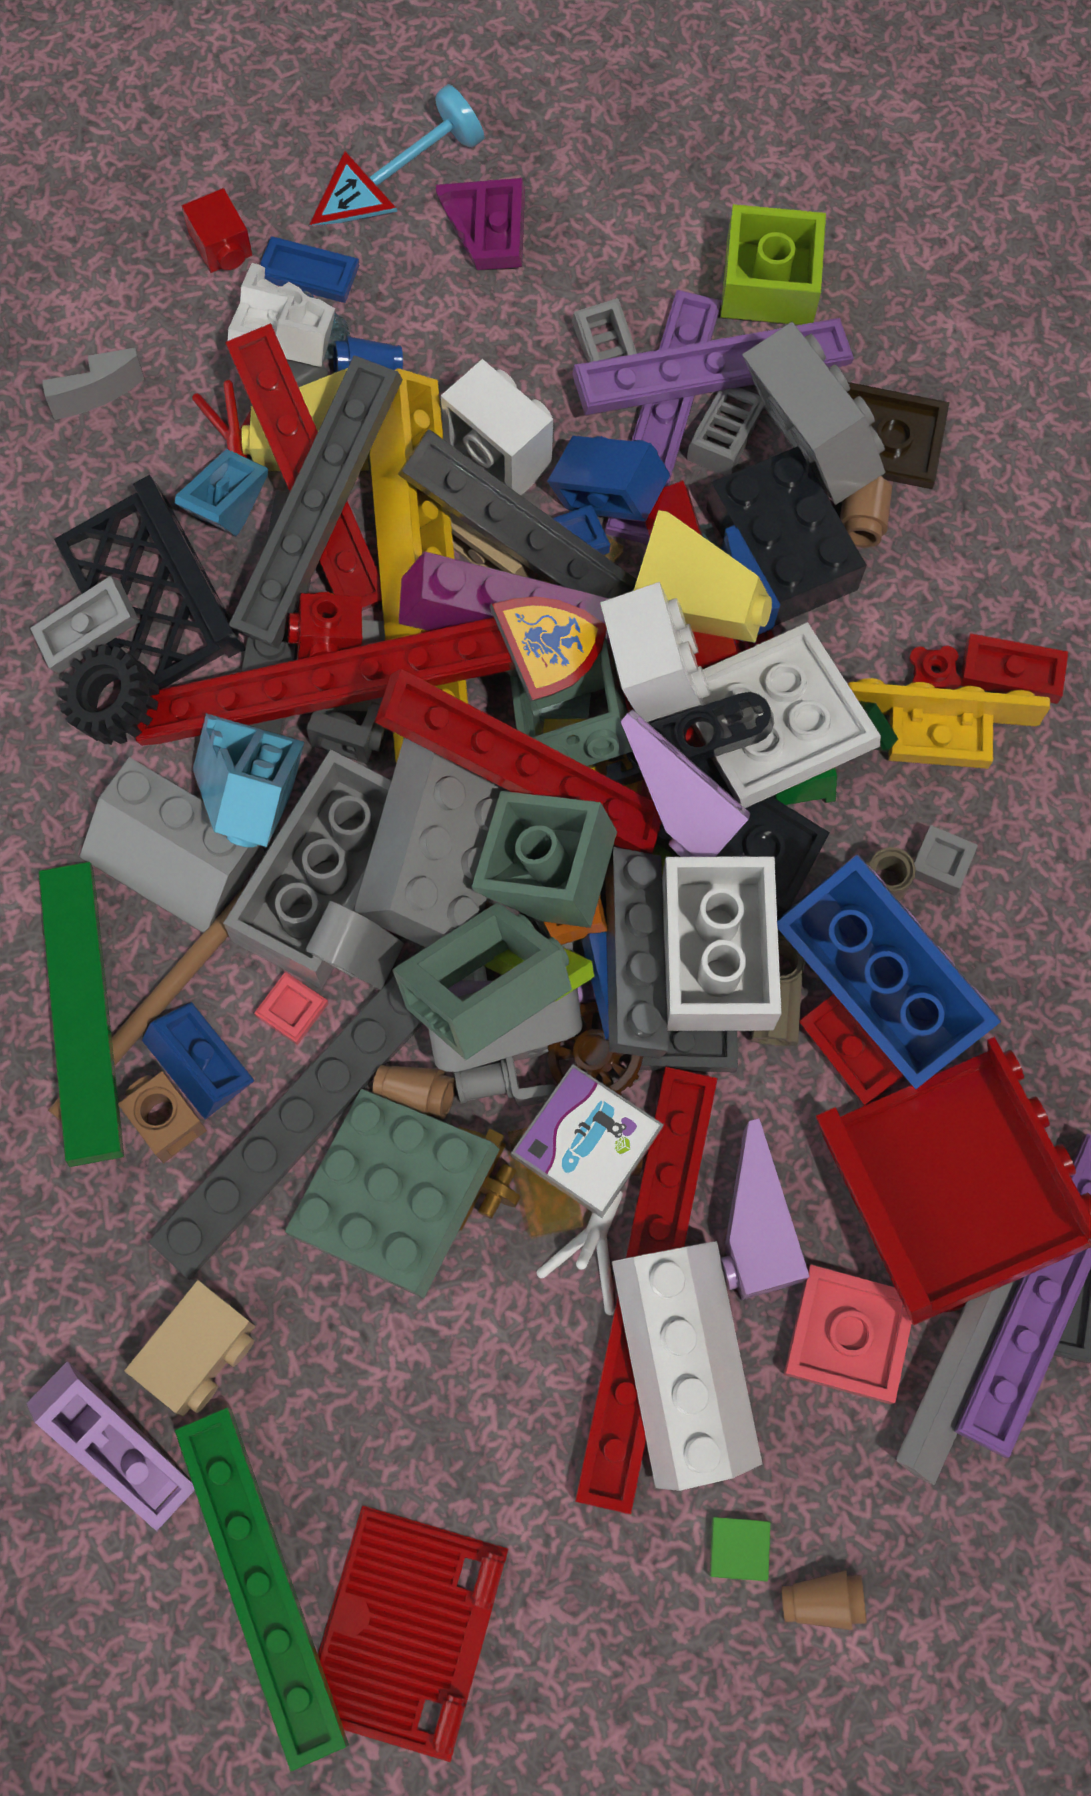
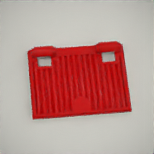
M362 1505L318 1653L345 1731L451 1763L508 1548ZM465 1558L481 1562L473 1591L457 1587ZM425 1700L442 1704L434 1734L417 1729Z

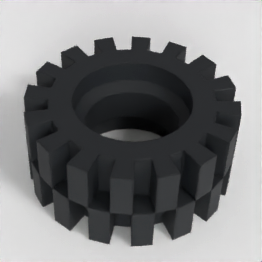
M106 645L98 646V654L92 649L83 652L86 661L83 663L76 658L70 664L76 669L74 674L70 675L65 672L62 681L69 685L68 688H59L58 697L66 701L59 705L61 712L68 716L65 719L76 729L104 744L112 745L113 740L119 744L128 742L126 733L136 738L142 733L137 725L143 722L148 726L153 718L146 713L148 709L157 711L159 704L158 701L150 697L159 694V686L152 682L156 679L153 672L136 658L115 646L113 649ZM120 679L121 689L117 699L109 708L99 712L97 704L101 692L109 683Z

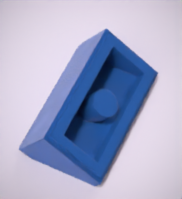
M192 1002L151 1022L142 1039L143 1043L204 1120L255 1081Z

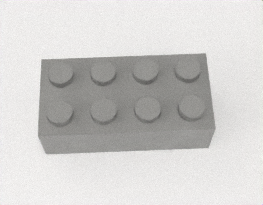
M404 738L354 912L368 918L380 927L426 948L483 912L488 897L476 893L472 889V884L500 791H510Z
M330 749L223 924L233 943L320 989L323 988L335 967L305 950L330 901L354 911L392 780Z

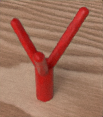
M226 380L223 384L229 427L199 393H195L192 396L193 401L226 439L227 449L248 459V456L243 454L242 426L250 425L251 410L239 428L233 382Z

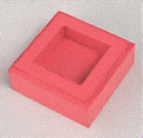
M285 972L254 1014L258 1019L298 1045L329 1003L327 999Z

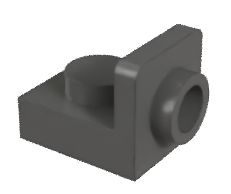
M371 702L362 726H359L354 719L342 713L331 712L329 715L314 711L306 728L311 746L328 752L331 749L347 758L367 764L373 750L377 752L382 751L389 729L375 723L381 704Z

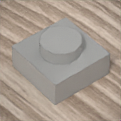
M930 825L914 860L916 867L915 878L956 896L978 845Z

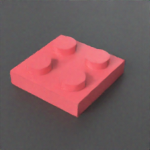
M809 1265L807 1270L810 1277L804 1281L783 1375L887 1404H894L896 1402L912 1324L895 1287Z

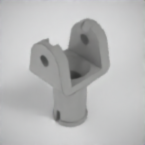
M548 1045L501 1059L500 1063L454 1072L460 1103L505 1093L508 1094V1098L514 1097L516 1104L519 1106L547 1102L556 1089L555 1085H541L519 1089L514 1061L543 1055L548 1052Z

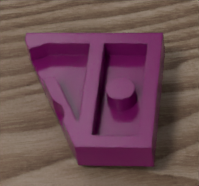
M522 178L436 185L438 199L477 270L522 267L525 186Z

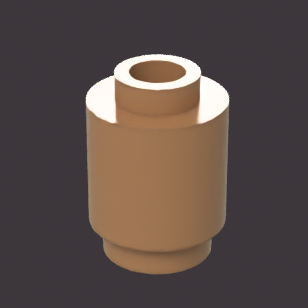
M882 476L842 501L840 520L856 547H874L881 542L882 536L887 532L892 485Z

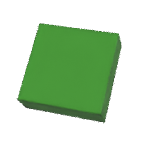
M712 1517L710 1577L768 1582L771 1522Z

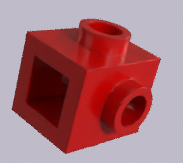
M330 592L300 594L298 613H289L288 643L297 644L298 660L362 645V596L335 595Z

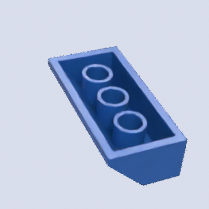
M858 854L818 884L777 920L779 931L915 1089L1001 1022L996 1013Z

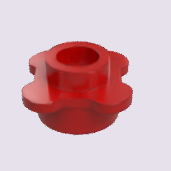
M948 645L943 646L940 650H927L921 646L914 648L909 656V661L914 665L912 683L925 682L939 689H958L962 679L956 673L955 662L959 657L956 649ZM937 666L940 669V672H933L931 670V667Z

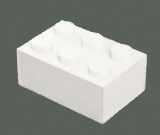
M666 857L662 874L667 1031H773L781 1016L774 857Z

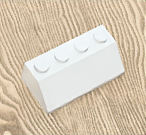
M717 1241L612 1261L655 1488L681 1491L732 1479L762 1465Z

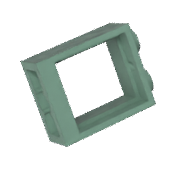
M606 636L602 650L590 670L573 686L552 696L530 702L520 677L510 676L517 730L585 766L633 752L621 724L628 711L614 655ZM605 688L609 713L542 734L539 709Z
M499 902L392 969L407 1010L465 1060L572 990L566 966L569 965V958L562 945L553 937L548 939L534 929L531 922L524 915L519 914L516 916ZM508 949L524 960L464 1001H461L448 990V988L493 960L494 956Z

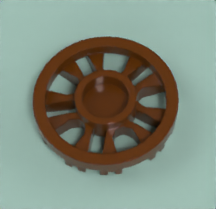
M597 1002L583 1004L580 1006V1012L587 1025V1031L583 1032L579 1037L575 1035L567 1039L575 1042L573 1050L560 1047L561 1042L548 1045V1064L551 1074L557 1084H559L565 1076L561 1071L559 1060L574 1058L576 1061L575 1066L583 1071L586 1070L587 1074L593 1078L601 1075L603 1084L621 1096L622 1091L627 1087L631 1088L634 1085L635 1079L638 1080L639 1075L637 1074L644 1056L632 1055L628 1068H622L619 1064V1059L626 1054L609 1052V1040L605 1039L602 1023L601 1030L597 1029V1012H599ZM612 1068L621 1077L615 1083L608 1074Z

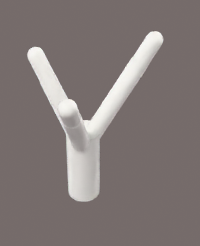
M621 1191L603 1218L592 1212L587 1227L537 1270V1276L545 1278L581 1247L582 1250L577 1259L576 1266L578 1269L583 1270L587 1267L596 1247L604 1309L607 1315H613L615 1310L607 1233L623 1196Z

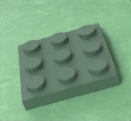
M361 1089L289 1222L285 1233L306 1245L424 1299L500 1149L489 1140Z

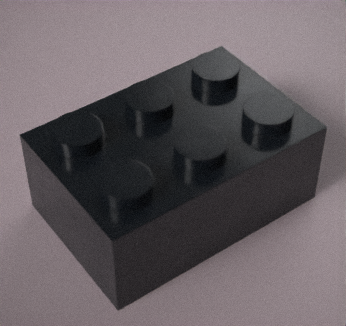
M798 446L711 482L706 510L722 538H724L726 528L733 525L736 528L738 527L780 603V609L774 626L858 590L867 565Z

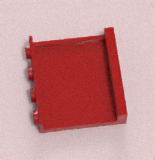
M995 1036L987 1039V1052L933 1075L917 1089L910 1085L843 1116L839 1115L836 1107L816 1115L822 1137L913 1326L1091 1248V1195L1088 1192L1080 1195L1070 1177L1076 1174V1169L1069 1153L1063 1144L1054 1146L1044 1129L1050 1126V1122L1043 1105L1036 1096L1028 1099L1019 1082L1024 1079V1073L1019 1061L1012 1050L1002 1051Z

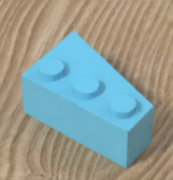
M206 713L193 772L213 831L226 835L231 843L238 846L256 847L261 845L267 847L289 802L305 742Z

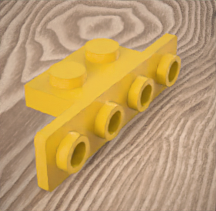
M865 678L848 683L857 700L876 703L883 714L890 715L889 724L898 740L889 750L888 761L988 769L993 762V723L1039 726L1050 709L1049 697L1035 696L1034 693L1025 690H1015L1006 694L989 693L975 686H965L956 690L935 688L932 684L925 682H915L901 686L885 684L883 681L874 678Z

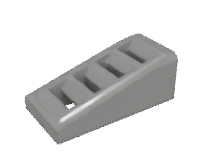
M618 298L574 312L571 322L587 362L637 354ZM611 323L613 330L592 336L591 329ZM618 339L620 346L598 353L597 345Z
M739 387L719 391L691 440L687 460L725 476L732 474L764 409L760 395ZM728 396L752 405L750 412L726 403ZM723 411L745 421L742 424L721 416L720 413ZM717 424L719 426L737 432V435L734 436L719 429L714 428V425ZM712 437L731 446L728 449L707 439Z

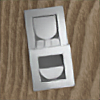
M136 348L89 355L90 372L42 380L45 398L54 420L71 417L103 406L124 395L142 382L144 375Z

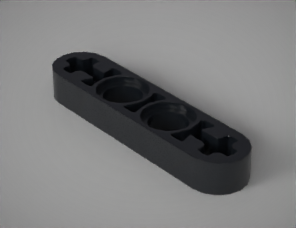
M745 692L648 724L689 760L697 763L757 744L766 739L774 726V714L765 698L757 693ZM748 707H752L755 714L763 713V715L755 719L756 727L752 729H747L744 723L727 726L732 734L728 738L724 737V730L717 719V716L724 714L728 724L739 721L743 718L742 710ZM703 721L713 726L714 734L708 744L702 747H694L686 742L687 730L694 723ZM633 752L626 753L630 763L633 765L632 769L627 770L622 761L615 762L607 766L606 777L623 786L644 780ZM620 755V756H617V757L608 759V761H616V760L622 759V758H624V757H623V755ZM597 763L589 765L587 767L594 768L595 766H597Z

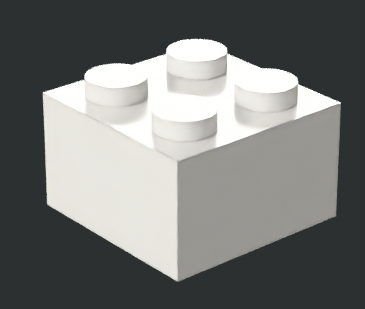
M482 359L441 395L444 440L518 494L522 495L552 468L553 418L551 413L543 403L536 399L531 401L518 390L513 379L501 369L496 371Z
M660 582L600 602L621 687L634 711L647 723H651L703 706L702 698L710 696V691L703 669L697 665L694 655L699 653L690 624L685 622L678 599L668 600Z

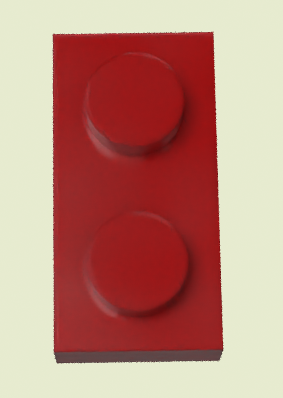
M970 633L965 645L961 673L962 682L960 686H975L985 691L1002 694L1015 690H1025L1034 693L1035 696L1049 697L1050 703L1058 704L1063 696L1068 651Z
M834 994L799 1021L864 1105L872 1102L904 1077Z

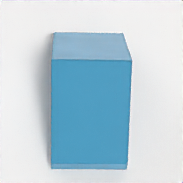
M226 449L176 494L175 504L194 517L237 537L246 523L268 475V468Z

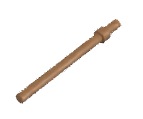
M246 885L112 1036L115 1065L148 1029L150 1023L156 1020L229 936L223 923ZM59 1097L48 1111L62 1122Z

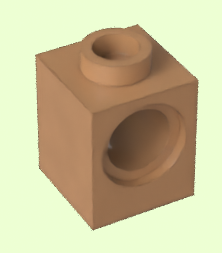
M163 1071L155 1077L146 1075L138 1079L126 1090L125 1095L127 1097L118 1103L124 1114L163 1164L207 1131ZM159 1103L172 1104L173 1112L167 1122L156 1126L148 1124V1114L155 1105Z

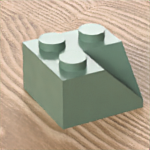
M500 791L472 889L476 893L540 921L591 928L617 830L601 802Z

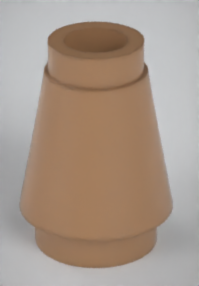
M381 1065L376 1072L373 1082V1094L432 1118L444 1119L448 1115L456 1089L455 1078L446 1076L444 1070L433 1068Z
M847 1570L794 1583L790 1586H782L785 1622H797L799 1624L852 1631V1624H867L862 1575L847 1576Z

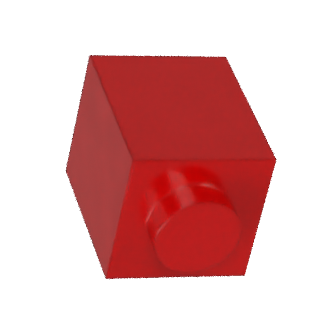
M224 188L181 205L188 233L210 273L220 269H236L243 264L246 258L253 256L248 230Z

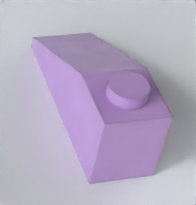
M631 710L622 719L621 724L665 831L673 838L669 842L670 847L680 857H716L749 820L750 812L634 710Z
M759 1118L749 1121L743 1131L725 1241L727 1256L721 1258L726 1287L728 1290L737 1288L740 1300L797 1285L810 1277Z
M68 1361L26 1403L34 1422L156 1531L194 1492L195 1489L192 1481L109 1398ZM178 1486V1488L168 1497V1495ZM167 1498V1500L156 1511H154Z

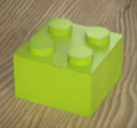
M733 204L726 244L720 318L784 324L793 322L795 325L813 323L821 295L826 213Z

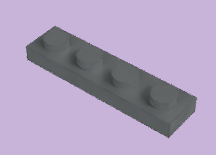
M613 847L605 874L606 925L608 929L609 1052L659 1059L668 1052L661 855Z

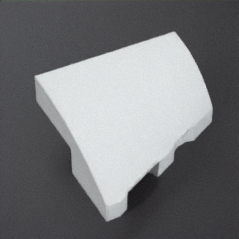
M251 263L241 285L240 304L228 328V341L271 323L286 359L322 367L333 326L335 308L320 299L307 296L301 288L290 282L278 287L264 278L265 267Z

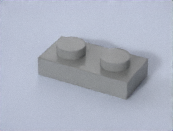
M109 576L30 629L48 668L60 674L71 667L70 664L76 658L78 660L85 658L83 652L89 649L96 651L98 646L105 645L140 621L121 582Z

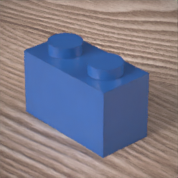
M572 436L547 482L564 507L570 511L592 504L597 516L646 521L668 481L670 473L652 443L643 440H615L602 436L594 438Z

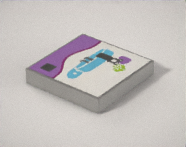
M572 1064L511 1152V1157L603 1218L662 1130L664 1124Z

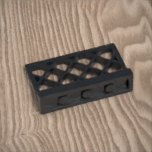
M148 475L133 484L137 491L135 494L63 533L54 540L81 594L94 587L101 574L121 579V584L127 596L132 582L153 587L145 610L133 607L137 617L142 618L134 642L116 637L108 642L107 645L111 649L114 646L121 649L122 647L130 649L129 654L137 660L141 653L162 658L159 670L154 675L156 679L152 681L161 690L220 656L226 654L230 658L245 651L246 647L238 632L229 626L231 618L166 495L151 475ZM138 511L142 518V523L136 539L117 535L120 521ZM149 535H151L154 543L147 542ZM87 538L101 540L93 563L76 559L70 546ZM113 543L132 548L125 570L105 566ZM143 551L160 554L163 558L156 578L136 573ZM82 569L90 571L88 579ZM169 574H171L175 582L167 581ZM164 590L180 593L183 597L177 618L156 613ZM190 612L195 622L188 620ZM153 621L174 626L166 650L145 645ZM184 629L202 633L208 646L190 656L177 653Z

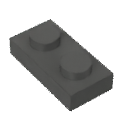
M668 1031V1052L659 1059L643 1057L640 1070L664 1071L665 1067L689 1072L736 1073L738 1068L737 1031Z

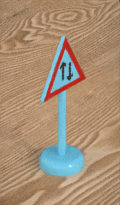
M450 84L440 89L436 94L435 100L443 122L370 177L344 151L309 226L336 224L397 212V208L377 187L379 184L449 132L462 145L469 148L475 147L485 139L482 126L473 109L461 93Z

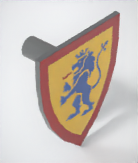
M538 596L513 598L490 605V609L516 669L506 672L512 677H520L530 702L552 696L573 686L590 670L602 650L607 632L606 624L584 609L561 600Z

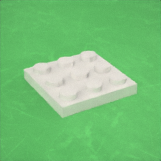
M808 622L703 669L710 691V696L702 698L704 705L736 694L753 692L767 700L774 714V726L766 739L757 744L711 758L734 799L744 808L880 747L881 735ZM748 707L742 710L743 718L739 721L728 724L724 714L717 716V719L724 730V737L728 738L732 734L727 726L744 723L747 729H752L756 727L755 719L763 715V713L755 714L752 707ZM703 721L694 723L692 727L703 746L708 744L714 734L713 726Z

